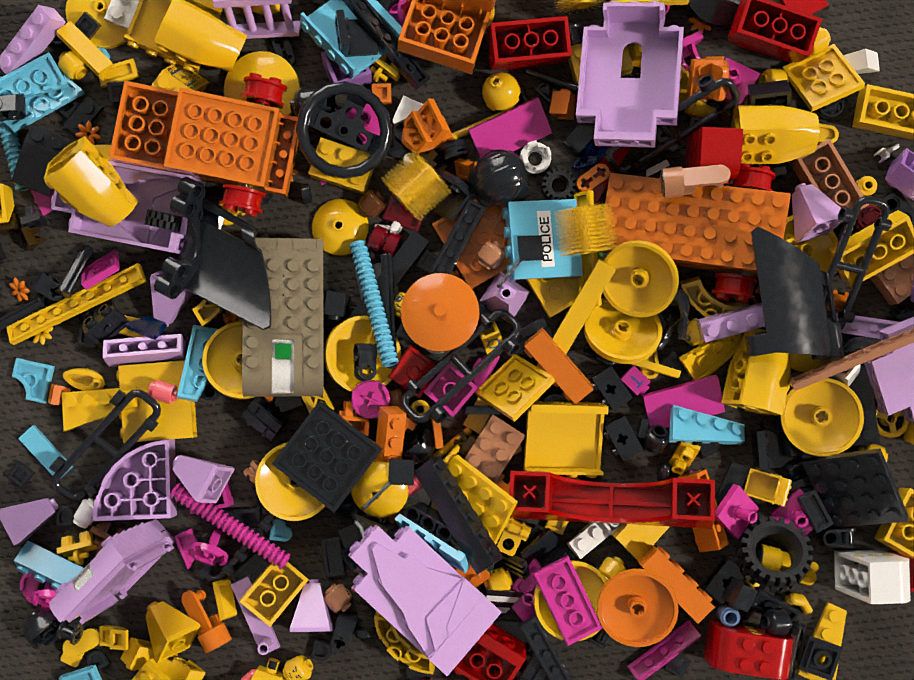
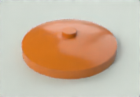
M445 273L430 274L417 280L406 292L401 305V320L408 336L420 347L435 352L450 351L462 346L473 335L479 321V304L473 290L462 279Z
M646 569L624 570L611 577L599 593L597 610L600 623L606 633L621 644L631 647H646L663 640L676 624L678 602L671 585L655 572Z

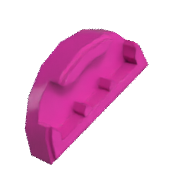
M486 356L478 358L477 361L474 363L473 368ZM500 356L496 357L473 379L474 384L478 388L490 378Z
M536 558L528 565L530 576L526 580L519 577L511 589L517 592H531L535 589L537 582L532 573L542 568Z
M27 573V575L23 574L20 580V590H22L26 600L32 603L33 593L40 589L41 582L34 579V575Z

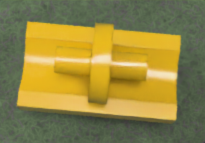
M386 54L373 63L379 69H376L374 66L370 69L374 73L373 80L375 82H378L380 79L386 82L388 77L385 74L396 82L400 78V71L393 63L388 65L385 62L388 58Z
M681 441L669 460V463L672 465V471L683 475L700 451L701 446Z
M85 531L79 533L80 542L75 543L73 536L61 537V547L57 548V554H63L64 557H68L70 562L75 561L77 565H83L84 558L89 557L88 551L96 550L98 546L93 544L92 533Z

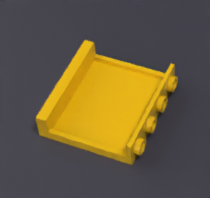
M139 0L127 34L124 35V41L127 42V45L138 49V47L145 49V53L153 57L159 55L165 58L164 61L169 64L175 65L177 63L182 65L183 69L190 73H194V71L199 72L201 64L188 59L183 61L175 56V52L171 50L166 52L158 48V43L154 42L172 0ZM185 0L218 19L223 11V8H214L212 0Z
M185 360L118 366L116 378L120 388L137 387L138 390H143L148 393L151 382H157L158 380L176 385L177 390H179ZM137 397V407L119 414V418L122 420L120 436L123 439V443L153 413L152 407L141 398ZM177 399L176 402L173 401L172 404L156 400L161 407V415L156 420L159 424L152 432L147 430L137 442L197 437L195 402Z
M535 401L527 409L524 471L551 472L555 475H566L572 478H576L578 475H585L588 478H596L597 475H603L600 466L604 414H608V406L604 403L578 402L575 404L574 402Z

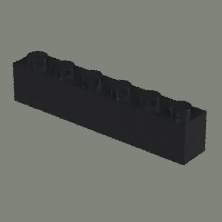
M440 456L428 460L414 471L477 575L504 558Z

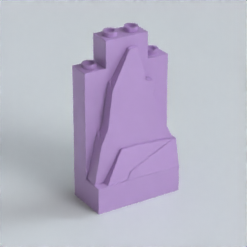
M109 161L118 172L126 188L139 200L133 211L120 223L112 227H108L79 213L69 203H64L59 194L54 190V195L51 199V209L72 213L68 222V232L181 254L188 219L171 211L170 202L174 196L179 195L178 184L183 177H189L202 183L204 186L205 181L189 175ZM147 209L181 216L180 232L145 225Z
M379 526L368 527L363 533L365 537L360 542L356 541L349 549L350 553L348 556L365 571L363 574L360 573L355 577L352 588L437 668L448 676L502 612L467 579L453 569L410 527H401L394 536L396 538L394 540Z

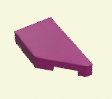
M193 528L174 536L187 569L192 567L195 559L194 554L190 555L189 553L191 544L198 542Z

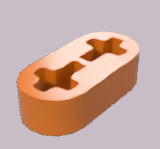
M605 164L595 165L578 178L576 182L577 190L583 192L596 188L608 178L610 174L609 168ZM597 169L605 171L604 177L600 175L594 178V175L598 172ZM589 179L592 180V181L588 184V187H589L588 189H587L586 187H583V188H582V187L580 186V185L582 184V181H581V180H583V181H585V182H586L587 180H589Z

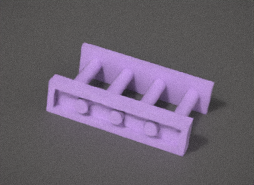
M213 0L214 8H224L229 26L248 35L246 39L294 37L300 34V21H292L288 5L291 4L292 0ZM269 5H281L285 22L273 21ZM250 6H262L266 23H255ZM232 7H243L247 24H236Z

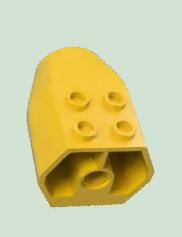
M172 0L154 42L158 43V48L166 52L168 50L175 52V56L183 61L188 59L198 64L231 72L248 35L225 24L212 14L185 0Z
M738 105L734 107L731 128L743 129L741 163L779 164L812 154L816 151L819 140V119L816 113L779 105Z
M85 136L69 144L48 163L44 176L46 185L50 189H54L64 203H69L79 213L108 227L115 226L125 219L139 201L126 188L113 165Z
M754 329L746 331L730 362L721 403L737 409L741 407L745 411L758 414L782 415L786 407L787 392L790 388L791 367L789 353L748 356L745 336H753L757 332H766V330Z

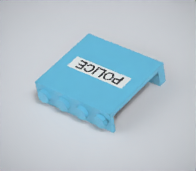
M576 199L508 202L504 206L505 208L502 209V217L506 220L504 238L507 239L508 245L505 247L506 258H509L507 272L519 259L517 236L541 235L544 260L522 261L509 276L510 282L520 279L557 277L577 279L583 276L581 255L575 254L573 256L571 254L569 256L568 254L564 256L568 252L566 250L561 252L565 245L566 237L563 239L562 244H559V241L561 240V235L565 232L563 230L567 227L564 225L562 232L558 228L561 227V222L566 214H563L562 220L554 214L556 212L558 215H561L559 210H569L577 207Z

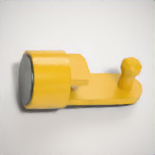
M759 544L756 548L757 559L765 568L779 572L791 567V557L788 552L765 544ZM812 561L811 567L800 583L806 585H813L817 580L815 572L819 569V565L816 562Z

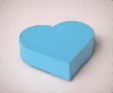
M276 518L272 521L273 526L270 529L269 540L286 542L292 538L293 532L290 527L286 526L284 519Z

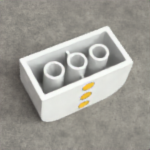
M834 550L836 590L869 604H894L911 601L908 558L880 550Z

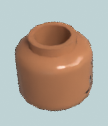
M497 241L494 243L486 242L477 254L478 262L488 270L497 269L506 258L505 252L502 251L505 247Z
M334 583L324 593L325 603L334 613L339 611L344 613L352 605L350 603L352 594L343 584L336 585Z

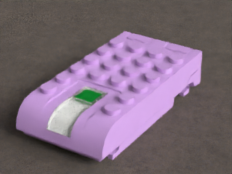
M154 519L145 524L142 522L133 528L130 527L126 531L123 530L120 534L116 533L113 537L109 536L101 544L103 548L97 553L96 557L74 579L72 578L67 583L64 582L55 590L56 595L49 602L54 616L60 623L65 620L71 622L80 616L82 619L79 622L84 624L116 604L119 600L114 595L124 599L127 596V591L167 551L170 552L174 548L172 545L176 541L172 534L165 530L166 528L157 519Z

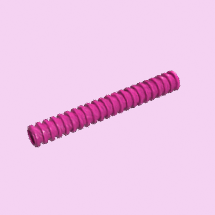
M180 482L173 488L170 494L171 498L175 497L177 502L181 501L182 505L185 504L186 508H191L192 512L196 511V514H200L203 519L206 518L207 522L211 521L212 525L216 524L218 529L222 528V532L226 531L228 536L231 534L233 539L237 538L238 542H243L242 545H247L248 549L252 548L254 553L258 552L259 556L263 555V559H269L268 562H273L274 566L278 565L280 570L289 561V553L286 554L285 550L281 551L279 546L276 548L274 543L270 544L269 540H264L265 537H260L259 533L255 534L254 530H249V527H245L244 523L240 524L238 519L234 520L233 516L229 517V513H223L224 510H219L218 506L214 507L213 503H199L195 501L186 487L183 486V483Z

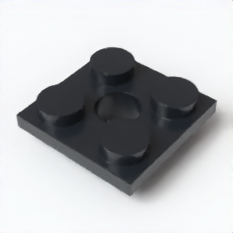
M808 635L797 668L824 679L832 680L843 647ZM820 654H825V661L823 663L817 662V657Z

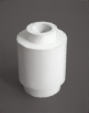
M84 499L80 504L73 520L77 526L87 528L88 525L93 523L94 499Z

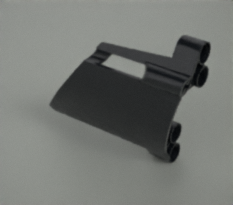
M183 177L178 184L179 195L174 196L170 202L171 211L188 219L183 249L179 260L169 257L164 261L162 265V272L164 274L155 281L154 290L173 300L185 289L262 330L270 328L271 300L262 250L257 247L255 241L257 233L254 226L205 199V186L202 183L189 177ZM219 216L242 227L243 240L219 229Z
M757 226L751 231L766 332H757L753 336H745L748 356L793 353L810 354L812 360L828 359L830 356L844 357L843 337L840 323L837 321L830 275L826 271L820 270L819 263L802 250L779 236ZM823 286L827 288L831 320L827 318Z

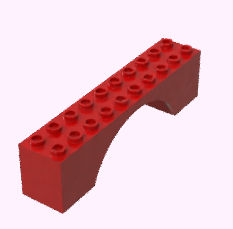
M510 472L509 495L518 501L511 514L515 519L711 529L715 522V480L671 478L650 483H602L566 478L551 472Z

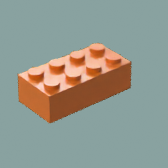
M653 545L637 562L644 569L662 576L673 588L678 604L699 623L715 608L711 603L713 599L700 587L697 589L699 585L687 573L685 575L682 574L685 570L673 559L671 561L668 560L671 556L659 545L657 547Z

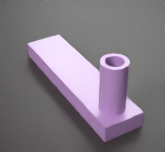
M855 315L854 321L852 323L846 322L841 333L881 339L878 331L899 322Z
M249 575L233 582L231 587L257 643L259 654L266 655L280 648V644L272 625L269 627L239 602V599L253 584Z

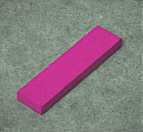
M688 620L627 667L637 680H645L702 636L690 620Z

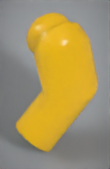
M792 592L790 595L785 596V601L791 605L800 606L804 615L810 614L813 611L803 594Z

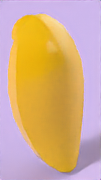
M74 368L63 373L65 381L83 391L101 390L105 385L103 377L90 369Z

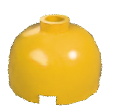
M497 72L485 80L482 87V96L487 107L492 111H508L519 101L521 89L517 80L512 75Z

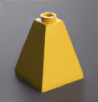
M163 601L151 603L147 607L146 621L154 660L156 663H159L190 648L200 628V624Z

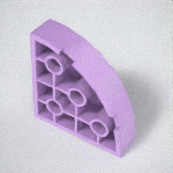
M175 439L145 444L127 453L115 463L101 483L102 486L96 496L93 521L161 519L177 516L176 498L170 497L173 488L176 486V474L172 470L175 459Z

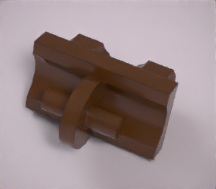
M100 521L96 527L92 526L90 530L92 534L103 539L102 541L95 539L93 543L98 546L97 553L103 548L101 544L111 536L108 532L112 524L108 521ZM118 527L115 534H120L123 531V529Z

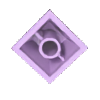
M802 183L795 187V192L792 194L796 243L828 235L840 224L838 222V213L841 207L813 184L806 185V183Z
M161 270L150 276L153 316L157 324L168 327L169 324L174 322L193 293L184 289L177 298L172 300L155 291V281L164 274Z
M500 272L495 276L480 301L492 312L502 309L515 316L531 292L515 281L510 282L509 277L498 288L497 284L505 276V274ZM502 292H508L510 296L504 297Z
M182 455L174 459V467L172 468L194 500L199 503H217L235 470L231 466Z
M50 498L1 508L0 520L13 545H22L57 512L56 509L59 507L54 498L51 500Z
M318 579L308 580L303 586L290 626V632L334 631L330 611L324 600L323 586L319 583Z

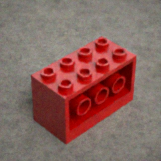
M492 623L453 671L459 675L463 674L469 680H513L526 660V643Z

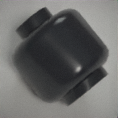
M661 425L649 426L642 444L651 453H662L669 443V432Z
M768 609L762 614L760 625L768 635L785 636L792 628V620L784 610Z

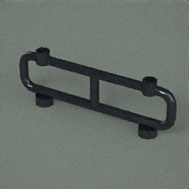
M712 75L701 77L697 82L700 91L678 103V113L722 86H727L732 95L731 101L725 105H718L714 112L680 132L676 125H666L672 137L641 156L632 157L626 165L619 166L613 158V153L622 146H609L605 152V159L610 168L619 174L629 172L632 169L634 172H640L644 168L643 163L715 119L718 118L719 121L727 120L730 116L729 111L736 107L740 100V94L735 83L729 78H721L714 81Z
M872 196L861 197L854 203L852 208L842 207L838 213V222L846 225L827 273L830 275L831 284L837 269L857 273L845 305L838 313L841 331L845 327L846 322L852 323L854 321L855 313L851 309L883 231H889L892 226V221L888 219L889 205L880 198ZM865 204L880 207L881 214L874 222L875 229L861 265L841 262L861 207ZM823 286L824 299H826L827 288Z
M500 309L492 312L489 316L486 313L480 315L479 325L466 343L451 350L418 381L412 379L406 384L408 390L402 396L401 407L413 421L423 423L432 418L436 423L442 422L448 415L443 406L503 351L509 356L519 351L521 345L516 339L521 333V324L510 312ZM497 318H505L513 326V332L470 370L457 355L485 329L491 328ZM452 361L465 376L423 415H418L409 406L410 398L418 395L422 387Z
M136 389L125 394L119 390L109 401L115 407L70 457L64 460L58 456L51 464L49 469L55 472L52 476V485L60 494L72 501L82 500L87 495L92 497L98 490L96 485L110 471L113 465L129 451L147 430L152 432L159 423L156 420L161 415V407L148 393ZM136 397L141 398L152 407L153 413L117 450L101 438L100 434L132 399ZM95 442L112 457L79 493H73L60 483V478L89 446Z

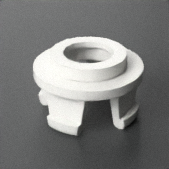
M537 140L527 143L520 153V159L524 163L526 171L532 174L544 172L551 162L550 148L537 142ZM530 153H540L542 162L536 166L531 165L528 161Z

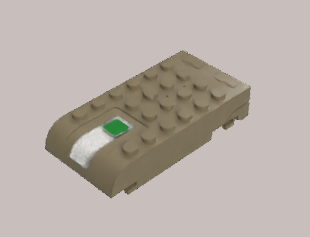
M255 238L257 247L262 250L268 277L271 300V327L262 330L243 320L242 395L243 397L323 396V239Z

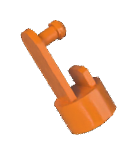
M200 589L195 593L189 590L183 593L182 604L188 616L200 624L197 638L205 654H208L227 644L232 638L225 623L219 620L218 614L207 617L200 602L206 598L205 591Z

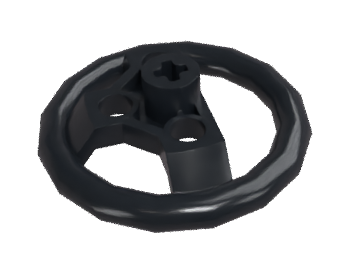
M343 81L326 84L309 95L299 110L296 133L299 148L313 167L325 175L347 179L363 176L379 165L388 152L392 128L389 113L377 95L362 85ZM348 94L343 108L327 113L317 108L320 102L330 96ZM366 103L371 106L378 117L380 135L365 130L361 114ZM349 107L356 110L357 114L353 119L346 116V109ZM323 117H327L331 121V126L327 129L320 125V120ZM308 126L370 153L371 156L358 165L342 167L330 164L318 156L311 145ZM346 127L347 134H342L340 129ZM360 133L364 134L367 138L364 145H360L356 141V136Z

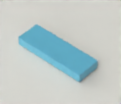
M32 425L18 438L52 476L55 472L49 469L51 464L58 456L66 460L35 425Z

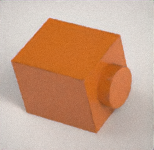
M569 89L553 91L549 114L556 119L574 120L577 96Z

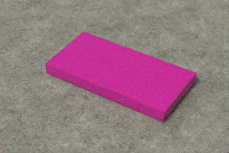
M538 97L468 129L480 159L492 150L515 151L526 146L531 141L541 139L552 133Z
M717 375L642 395L646 416L649 419V426L661 425L665 428L670 427V408L673 405L708 415L725 412L724 404L721 403L722 393Z
M568 555L532 573L567 646L603 628Z

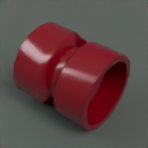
M377 225L371 234L367 247L377 252L381 250L382 254H392L393 258L402 236L395 232L388 233L386 228Z

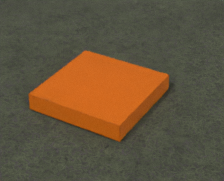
M432 419L435 448H444L441 422L436 423Z

